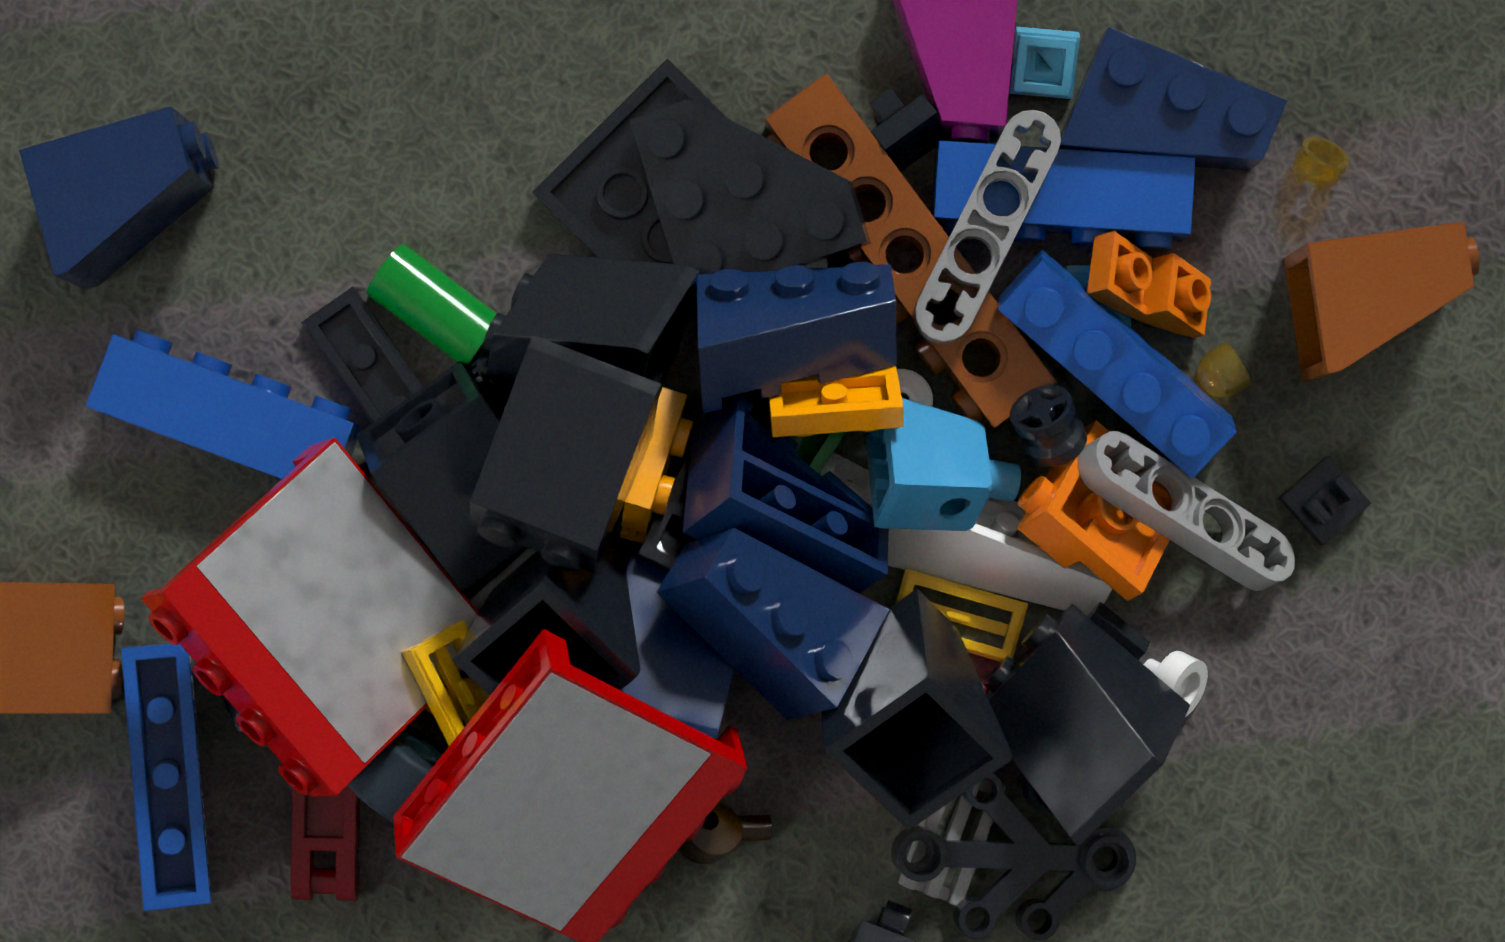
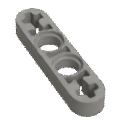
M1037 110L1022 111L1013 116L1005 126L916 302L914 310L915 326L919 333L928 341L937 344L952 343L961 338L971 326L1058 153L1061 143L1060 129L1055 120L1046 113ZM1031 125L1042 130L1039 141L1048 146L1046 152L1035 150L1030 155L1022 171L1035 174L1032 183L1018 171L996 165L998 159L1002 157L1011 166L1021 146V142L1013 137L1015 130L1020 133H1026ZM1004 181L1010 183L1019 193V207L1011 215L1001 217L987 210L983 194L986 187L993 182ZM965 239H978L987 245L990 250L991 261L985 271L979 274H969L957 266L954 259V251L956 246ZM941 272H945L956 283L967 287H975L978 291L973 299L964 290L961 292L953 310L957 316L961 317L959 326L948 323L940 331L931 326L934 315L925 309L929 302L939 305L945 298L951 284L938 281Z
M1119 431L1107 432L1086 445L1079 453L1078 469L1080 477L1091 491L1246 588L1254 591L1265 590L1291 576L1295 568V556L1291 544L1280 531L1195 477L1192 479L1182 469L1130 436ZM1153 481L1162 484L1169 492L1172 500L1170 511L1163 509L1154 499L1152 492ZM1204 513L1214 517L1220 525L1222 531L1220 543L1214 541L1205 531L1203 525Z

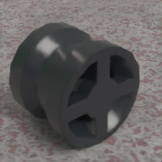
M1044 385L1031 389L1017 399L1010 411V421L1016 433L1022 437V446L1026 457L1032 464L1040 467H1055L1069 462L1077 457L1087 442L1086 429L1083 422L1075 415V404L1071 395L1065 388L1057 385Z

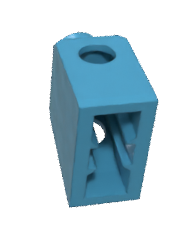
M902 398L904 427L878 429L868 432L866 436L874 527L967 531L974 527L988 498L1013 502L1018 494L1021 482L1020 466L1014 463L989 459L985 427L977 420Z

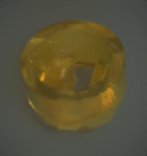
M1312 136L1303 141L1295 155L1293 173L1300 186L1305 181H1308L1315 185L1313 192L1319 193L1330 190L1340 181L1350 163V159L1347 153L1334 142L1322 137Z
M1227 341L1209 350L1199 363L1197 376L1200 386L1210 395L1217 397L1231 396L1251 386V380L1244 365Z

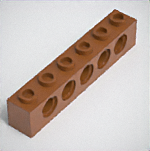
M827 73L765 118L764 128L770 135L767 139L810 161L809 153L818 143L830 141L838 144L845 153L846 161L841 167L832 170V172L851 181L856 193L870 192L880 199L883 205V214L872 222H865L871 244L843 253L849 263L888 264L886 250L892 244L898 242L909 243L918 250L921 264L917 270L903 274L892 269L896 298V324H900L905 319L908 321L921 339L913 347L922 362L934 376L944 370L959 391L953 394L951 399L963 417L979 422L982 421L988 431H991L1010 417L1011 408L1021 395L1031 389L1056 383L1055 379L1011 320L998 310V303L989 291L971 326L958 340L947 344H937L928 341L919 333L914 321L916 302L949 237ZM955 248L954 259L957 266L965 273L976 274L959 250ZM941 272L938 281L941 283L951 284L947 294L955 302H957L963 290L972 299L978 291L975 287H967L956 283L945 272ZM958 316L952 324L959 326L961 317ZM933 322L931 324L933 328L942 331L943 328L946 326L938 325ZM973 343L988 346L993 351L996 359L993 373L985 377H978L969 373L962 362L964 348Z

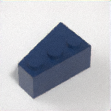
M1108 27L1098 43L1060 134L1061 143L1059 149L1196 157L1195 167L1250 171L1264 159L1287 100Z
M854 262L845 267L807 268L793 265L772 271L743 272L737 269H724L714 274L698 275V354L703 414L723 409L722 398L758 389V394L761 399L780 395L781 383L816 375L817 381L820 384L897 365L896 298L891 264L874 265L868 262Z
M736 394L722 404L723 409L713 411L692 428L683 522L684 534L699 540L735 528L859 594L887 575L889 529L874 527L872 507L830 470L821 476L798 457L794 452L799 444L790 436L772 437V433L749 414L753 404L743 395Z
M735 528L685 544L656 592L786 720L838 707L890 610Z

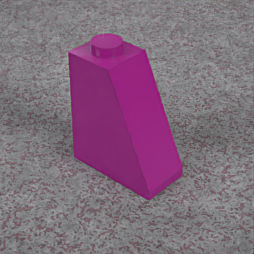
M893 0L927 101L937 111L942 130L952 132L951 141L989 144L990 135L1001 136L1006 126L1018 0Z

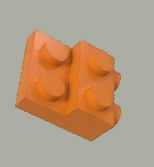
M1097 420L1085 427L1087 433L1085 446L1109 432ZM1078 454L1077 457L1065 464L1051 467L1046 477L1040 476L1036 478L1025 489L1018 500V506L1026 513L1017 529L1064 569L1080 561L1126 601H1129L1144 592L1170 540L1091 491L1080 477ZM1153 481L1152 492L1154 499L1163 509L1170 511L1172 500L1169 492L1162 484Z

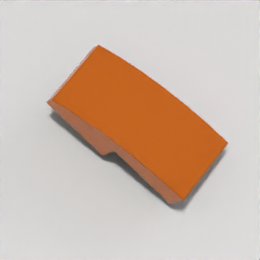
M1115 231L1094 236L1087 288L1088 295L1122 314L1151 326L1192 338L1205 336L1207 312L1211 303V279L1175 253L1153 258Z

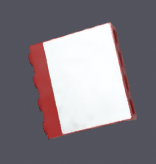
M333 437L310 445L292 461L296 467L162 588L148 591L141 597V600L152 611L148 618L158 634L172 645L180 644L196 662L192 669L197 679L213 694L217 696L223 694L240 713L236 717V722L241 730L260 746L267 745L282 762L279 766V772L285 781L298 793L305 796L309 794L311 797L337 796L428 706L401 652L423 642V639L430 635L439 633L454 622L464 620L466 626L470 629L479 613L347 451ZM449 643L445 647L453 659L456 651L452 643ZM429 654L428 656H429V658H430V660H431V662H432V664H433V666H434V668H435V670H436V672H437V674H438L440 680L442 681L444 687L446 688V685H445V683H444V681H443V679H442V677H441V675H440V673H439V671H438V669H437V667H436V665H435V663H434V661H433L431 655ZM454 662L460 674L463 670Z
M543 629L394 814L396 858L578 942H599L610 928L617 927L623 921L629 906L645 887L655 883L660 878L667 862L686 840H691L699 833L706 816L725 795L734 792L741 783L744 773L748 768L738 730L729 725L716 740L570 665L565 639Z

